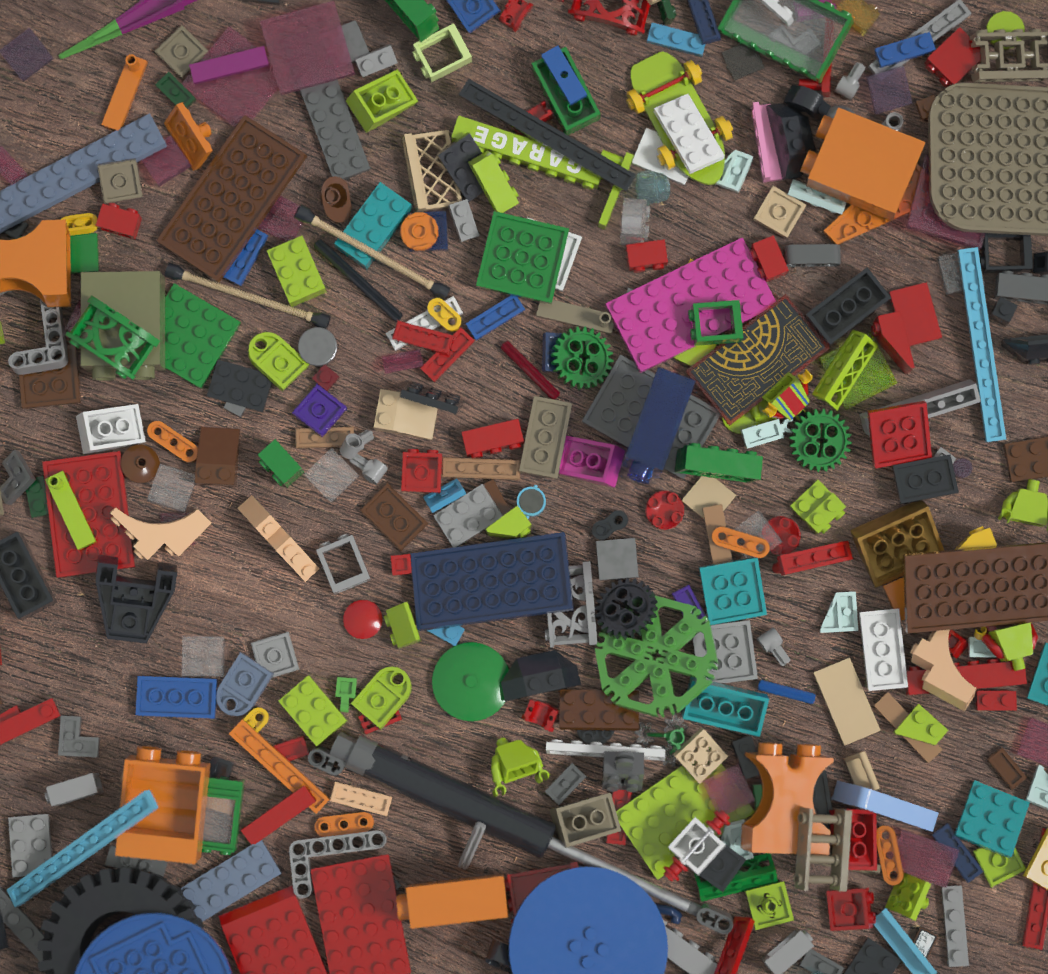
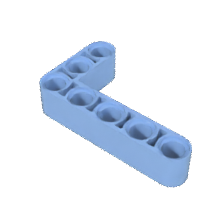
M838 780L832 795V800L862 808L931 832L934 830L939 814L938 812L892 796Z

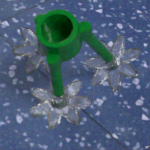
M676 714L672 715V720L664 719L666 724L669 725L663 730L667 733H656V730H650L651 722H648L646 726L640 722V730L634 731L635 734L639 735L636 743L643 741V746L647 747L648 741L655 742L653 737L666 738L667 748L664 745H660L666 752L665 761L662 764L666 765L670 761L671 765L675 767L676 758L673 754L681 748L680 745L685 739L683 731L689 726L683 724L685 719L682 717L678 719Z

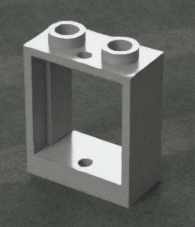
M344 534L338 537V541L334 543L327 541L320 544V548L316 550L335 595L371 580L353 535ZM351 543L362 573L335 584L323 553Z
M91 773L46 787L45 798L51 806H60L103 793L99 773Z
M796 928L761 960L773 974H783L814 947L811 943L813 938L806 930L803 929L801 931Z

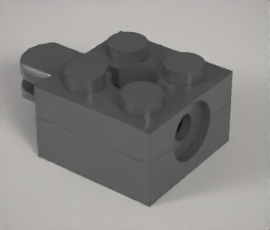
M604 751L602 789H607L610 792L627 790L628 792L642 791L644 752Z

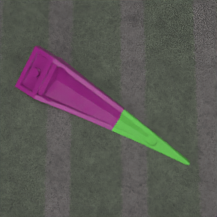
M140 0L105 27L59 54V58H66L184 10V6L197 0Z

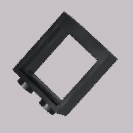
M983 233L979 237L978 247L982 249V256L979 259L983 273H1002V271L1021 273L1030 272L1033 269L1031 235ZM1020 239V266H989L988 240Z

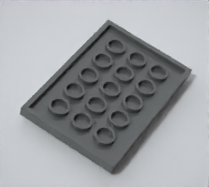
M620 354L583 418L582 423L683 480L686 474L674 473L677 449L682 448L684 445H689V443L701 444L700 447L702 448L722 412L649 370L640 373L633 361Z

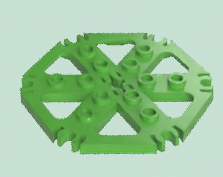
M655 596L658 601L655 604L658 610L661 607L679 610L683 612V618L663 635L658 610L653 611L657 617L650 619L653 625H646L648 631L641 630L643 641L629 637L624 640L622 636L616 639L614 635L611 637L608 634L606 635L605 633L607 632L599 633L600 638L605 640L603 643L597 642L596 646L599 649L595 648L602 690L606 696L615 693L611 701L616 706L659 718L658 710L662 717H665V709H670L671 714L675 715L674 706H676V711L679 713L713 683L711 680H714L715 677L709 674V670H718L716 664L719 665L710 621L706 616L702 619H697L701 614L700 609H697L696 606ZM699 632L704 634L707 654L704 657L679 651ZM659 652L661 657L654 660L651 655ZM608 654L634 661L616 678L608 677L605 657ZM670 671L694 677L697 679V682L683 696L676 697ZM650 676L654 696L653 702L651 704H644L630 700L628 695Z

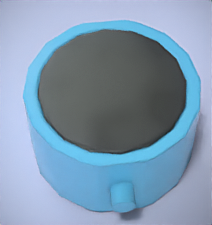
M538 485L524 488L517 497V506L527 519L540 515L546 506L545 495L537 488Z

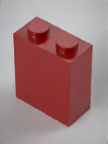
M959 27L926 59L924 64L926 69L931 74H935L939 78L940 83L947 88L959 83L973 70V66L981 62L980 47H971L973 42L970 41V36Z

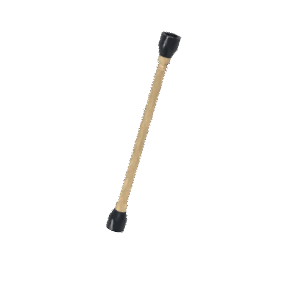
M300 204L293 218L302 223H309L313 226L318 225L324 231L333 234V236L342 239V241L344 240V242L353 245V247L355 246V248L362 252H366V254L373 258H377V260L405 274V276L407 275V277L416 282H420L435 297L445 300L450 291L449 286L418 275V273L407 269V267L405 268V266L396 261L394 262V260L383 254L381 255V253L366 246V244L364 245V243L357 239L355 240V238L353 239V237L346 233L344 234V232L342 233V231L335 227H331V225L324 221H320L319 217L306 206Z
M170 262L167 265L165 271L166 278L197 282V284L218 289V291L239 296V298L251 300L255 303L258 302V304L279 309V311L281 310L291 315H298V317L305 318L316 327L327 329L331 319L329 314L301 311V309L280 304V302L278 303L243 290L240 291V289L238 290L228 285L198 277L185 271L179 265Z

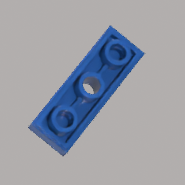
M558 45L541 54L543 61L570 106L587 96L586 91ZM566 74L568 77L562 78L561 75Z

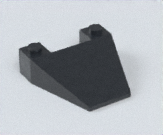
M98 555L95 581L107 639L147 644L175 591L178 573L177 565L158 562L155 581L117 576L118 557Z

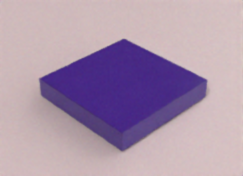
M316 384L294 409L292 415L320 437H323L347 410V407Z

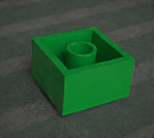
M276 439L258 454L260 457L258 462L267 472L271 470L274 473L272 477L280 486L285 485L288 488L305 473Z

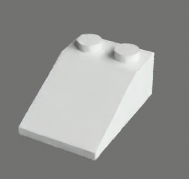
M138 404L87 411L76 416L83 454L146 442Z

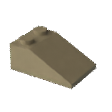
M611 792L549 810L552 821L556 825L557 839L563 842L565 848L621 831Z

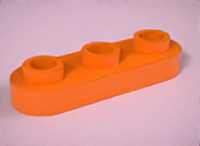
M161 421L150 423L147 433L152 440L187 463H193L197 460L198 447ZM157 428L161 429V434L159 435L155 434ZM173 439L177 440V444L175 446L171 445V441ZM188 450H193L191 457L187 456Z
M719 526L712 533V540L716 545L753 557L763 558L770 550V545L766 539L732 528ZM719 533H725L726 538L720 539ZM739 538L744 539L745 543L743 545L738 544L737 540ZM758 544H762L764 546V549L762 551L756 549V546Z
M367 812L321 817L315 823V831L322 837L367 832L374 826V818ZM362 818L367 819L368 823L366 826L360 824ZM342 821H347V828L341 827ZM323 823H326L328 825V829L326 831H323L321 829V825Z
M881 826L877 829V849L883 878L890 885H898L904 878L896 833L890 826ZM884 832L889 833L888 839L883 838ZM889 851L893 853L892 859L887 858ZM892 871L897 872L896 879L891 877Z

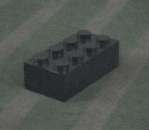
M867 267L804 316V319L824 345L829 348L891 299V296Z
M17 531L0 540V585L17 618L23 621L57 603L23 534Z

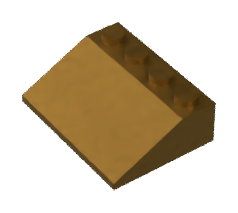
M923 500L909 503L850 530L855 546L875 588L904 575L903 554L944 551L929 506Z

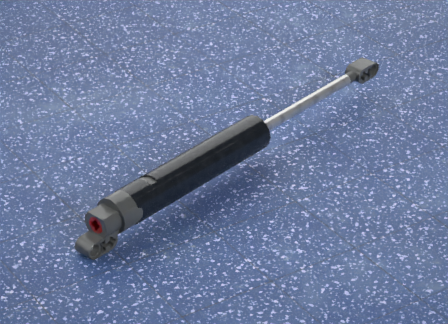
M340 732L331 750L318 746L313 748L308 755V761L312 766L331 775H338L346 768L473 828L476 822L484 823L486 825L484 833L538 858L543 857L547 848L588 867H599L618 872L636 882L647 894L696 916L701 925L716 932L727 934L733 928V918L728 912L707 903L698 905L573 846L565 848L562 841L552 837L556 828L554 823L498 797H494L485 791L410 758L364 735H360L356 739ZM314 752L321 753L323 760L317 761L314 758ZM335 761L339 762L337 769L334 768ZM708 911L709 916L707 915L706 918L702 917V914ZM721 919H727L729 925L722 927L718 922Z

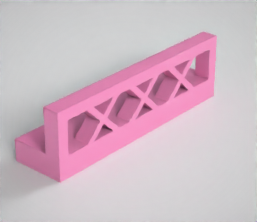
M754 102L751 112L762 181L765 183L782 180L766 106L771 104L759 105V102Z

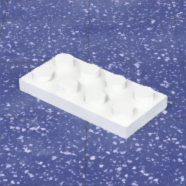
M689 94L654 108V114L689 174L724 159V153Z
M899 609L860 612L859 619L868 691L908 687Z

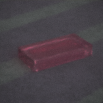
M420 349L382 356L385 373L423 366Z

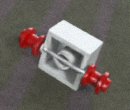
M714 811L715 817L711 821H705L709 826L708 828L695 817L668 846L669 850L679 858L678 860L673 856V863L670 867H663L665 870L663 875L671 882L674 879L678 882L680 880L678 875L681 871H688L684 866L685 864L699 876L725 847V844L713 834L716 832L720 836L722 834L720 830L722 826L730 825L728 821L730 817L724 811Z

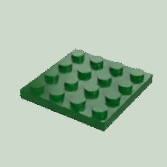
M494 211L476 287L552 304L569 228Z
M174 283L165 297V368L202 389L216 366L217 360L222 356L241 322Z

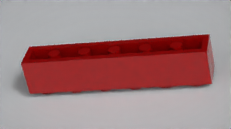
M999 659L987 660V664H979V661L967 662L968 666H960V663H954L961 676L972 686L976 687V689L1027 684L1025 669L1014 671L1011 660L999 663ZM920 666L908 667L909 671H906L908 687L905 688L906 696L929 694L930 692L922 689L924 684L922 677L926 670H921Z

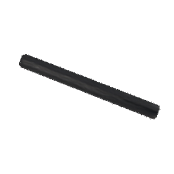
M322 239L315 242L314 248L395 322L402 319L403 314Z

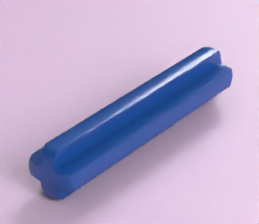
M760 680L758 684L759 691L813 704L816 694L764 680Z

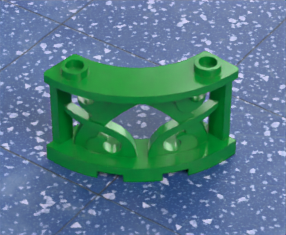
M91 295L87 301L90 304L71 332L67 331L65 335L71 338L69 342L77 348L83 346L116 368L117 371L115 373L126 379L128 376L134 380L135 374L154 346H158L160 340ZM105 318L110 319L108 325L99 324L100 322L104 323ZM120 323L119 337L124 346L103 348L99 329L109 330ZM90 325L92 326V330L86 329V327ZM83 332L88 333L86 339L80 338ZM127 332L132 334L131 338H127L131 342L129 344L124 338ZM93 341L96 350L87 344ZM146 343L138 355L135 349ZM131 352L136 359L131 367L127 369L121 364V360L125 358L130 363V357L127 353ZM104 355H106V356H113V355H115V363H114L113 361H111L110 359H108L107 357H105Z

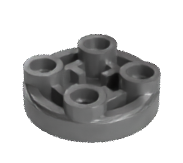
M314 327L305 331L298 343L301 358L309 365L322 367L330 363L338 349L334 335L321 327Z

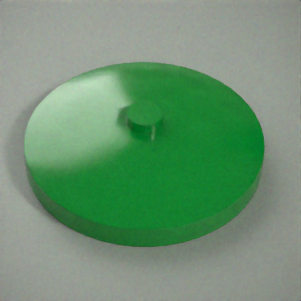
M474 642L456 645L441 656L434 668L432 687L435 698L444 711L457 719L480 721L489 718L498 712L505 703L501 681L509 670L502 656L487 645Z

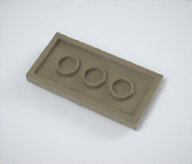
M534 396L519 469L520 473L558 479L572 403Z

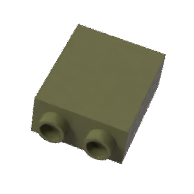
M160 271L81 272V316L90 304L87 301L92 295L128 318L130 322H133L160 340L158 346H154L134 380L155 379V371L165 370V277ZM105 318L104 323L100 322L99 324L108 325L110 319ZM120 323L109 330L99 329L103 348L124 346L119 337ZM88 325L86 329L92 330V326ZM83 332L81 338L86 339L88 333ZM127 332L124 335V338L128 344L131 343L127 339L132 337V334L130 332ZM93 341L87 344L96 350ZM146 343L135 349L138 355ZM81 346V366L87 372H92V380L111 381L116 379V368ZM131 352L127 353L130 357V363L125 358L121 360V364L127 369L131 367L136 359ZM104 355L105 357H107L108 359H110L111 361H113V362L115 363V355H113V356H106V355Z

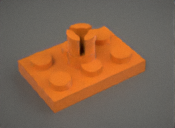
M181 102L176 104L164 124L189 165L195 171L200 169L213 151L210 143L205 139L211 135V129L206 122L197 125L191 117L190 111Z

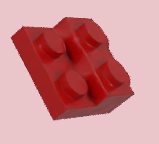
M407 449V452H403L401 492L441 493L442 454L438 450H427V453H419L418 449Z
M869 887L847 889V892L826 891L830 931L873 928V924L876 923L875 912H871L874 895L873 892H869Z

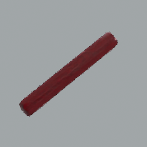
M505 341L501 345V349L550 399L556 400L560 396V392L509 341Z

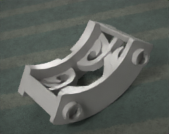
M590 561L582 562L583 565L569 566L570 576L579 575L571 579L572 596L578 600L586 601V605L579 607L573 613L572 620L562 612H557L554 615L558 620L552 623L551 613L547 614L549 629H545L546 641L550 640V648L554 647V645L577 643L597 645ZM575 585L576 590L578 587H581L583 589L582 594H576L572 586ZM579 613H583L585 615V619H578V623H576L575 620L577 615ZM561 626V633H563L567 626H569L570 635L555 636V628ZM574 629L580 632L588 633L573 635Z

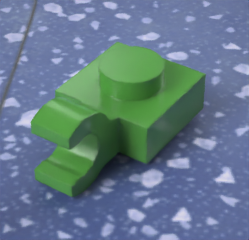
M337 677L335 697L341 698V712L349 713V699L356 698L357 678Z

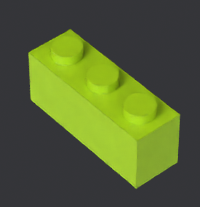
M487 150L469 161L468 164L493 210L504 213L519 204L517 200L519 195L513 186L510 187L508 183L510 179L505 170L502 171L499 167L501 162L498 156Z

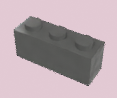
M1002 271V273L996 276L994 299L998 300L1002 297L1008 301L1048 305V275L1034 277L1031 273L1015 275L1012 271Z

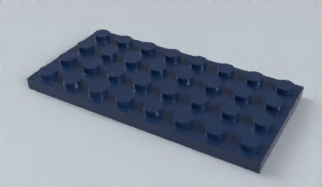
M565 532L411 553L418 631L574 610Z

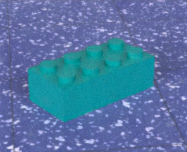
M380 182L343 232L380 253L411 212L412 204ZM340 238L334 243L336 249L365 270L375 260L366 252H362Z
M690 677L687 691L696 684V678ZM713 682L682 709L681 715L686 720L760 737L769 697L767 694Z

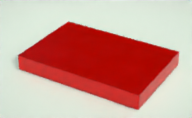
M927 282L889 292L894 312L901 311L910 347L942 338Z

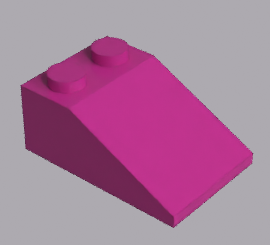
M566 436L559 474L615 488L625 450L613 444Z

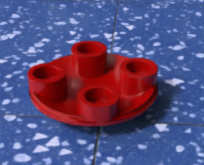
M656 492L647 501L645 508L646 517L658 529L667 530L674 528L683 519V502L674 492Z
M777 516L765 524L762 529V538L768 541L771 553L785 555L793 552L798 547L801 532L796 522L791 518Z
M368 600L353 602L347 607L343 616L345 629L350 635L358 639L373 637L381 629L383 621L379 607Z

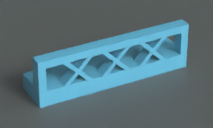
M886 908L876 916L874 926L911 973L936 974V970Z

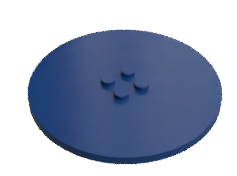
M577 867L558 872L546 878L526 896L512 922L508 954L512 974H664L668 957V941L665 925L657 906L645 890L636 882L609 869Z
M149 913L121 920L99 934L85 950L75 974H232V971L220 946L201 927L181 917Z

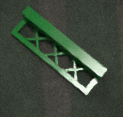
M771 853L753 856L754 858L746 860L742 866L750 867L749 870L745 872L738 871L724 892H721L708 881L701 883L699 878L701 876L694 873L701 902L778 883L777 872ZM766 860L769 862V866H758L759 862Z

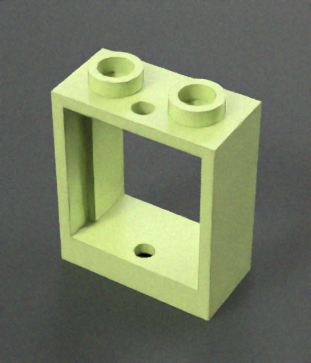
M455 24L432 34L422 43L418 41L413 44L414 51H412L416 62H421L423 66L421 71L424 77H429L431 82L472 62V56ZM450 37L462 59L433 73L422 50Z

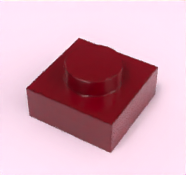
M323 365L312 380L328 392L340 377L327 365Z

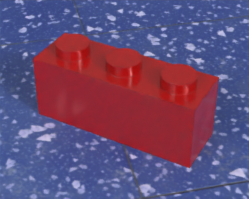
M519 419L461 432L467 457L471 456L472 459L483 457L482 453L490 452V454H497L502 452V449L508 447L510 450L521 448L520 444H524Z

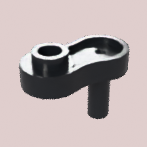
M616 510L606 519L597 521L592 527L594 537L604 540L615 531L625 528L629 520L628 515L624 511ZM617 516L623 518L622 523H616L615 519Z

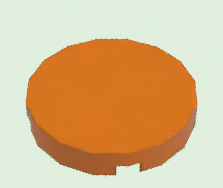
M415 212L408 215L401 224L400 236L403 243L409 249L425 251L436 243L439 236L438 225L430 215L423 212Z

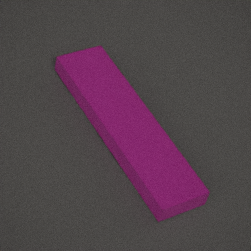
M261 46L190 64L189 66L194 84H199L269 66L265 47Z

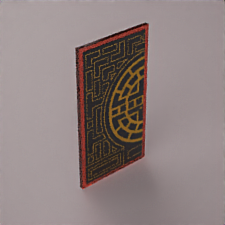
M786 294L743 326L744 338L741 342L720 344L686 370L687 375L690 376L729 426L764 400L762 396L788 372L795 376L830 349Z

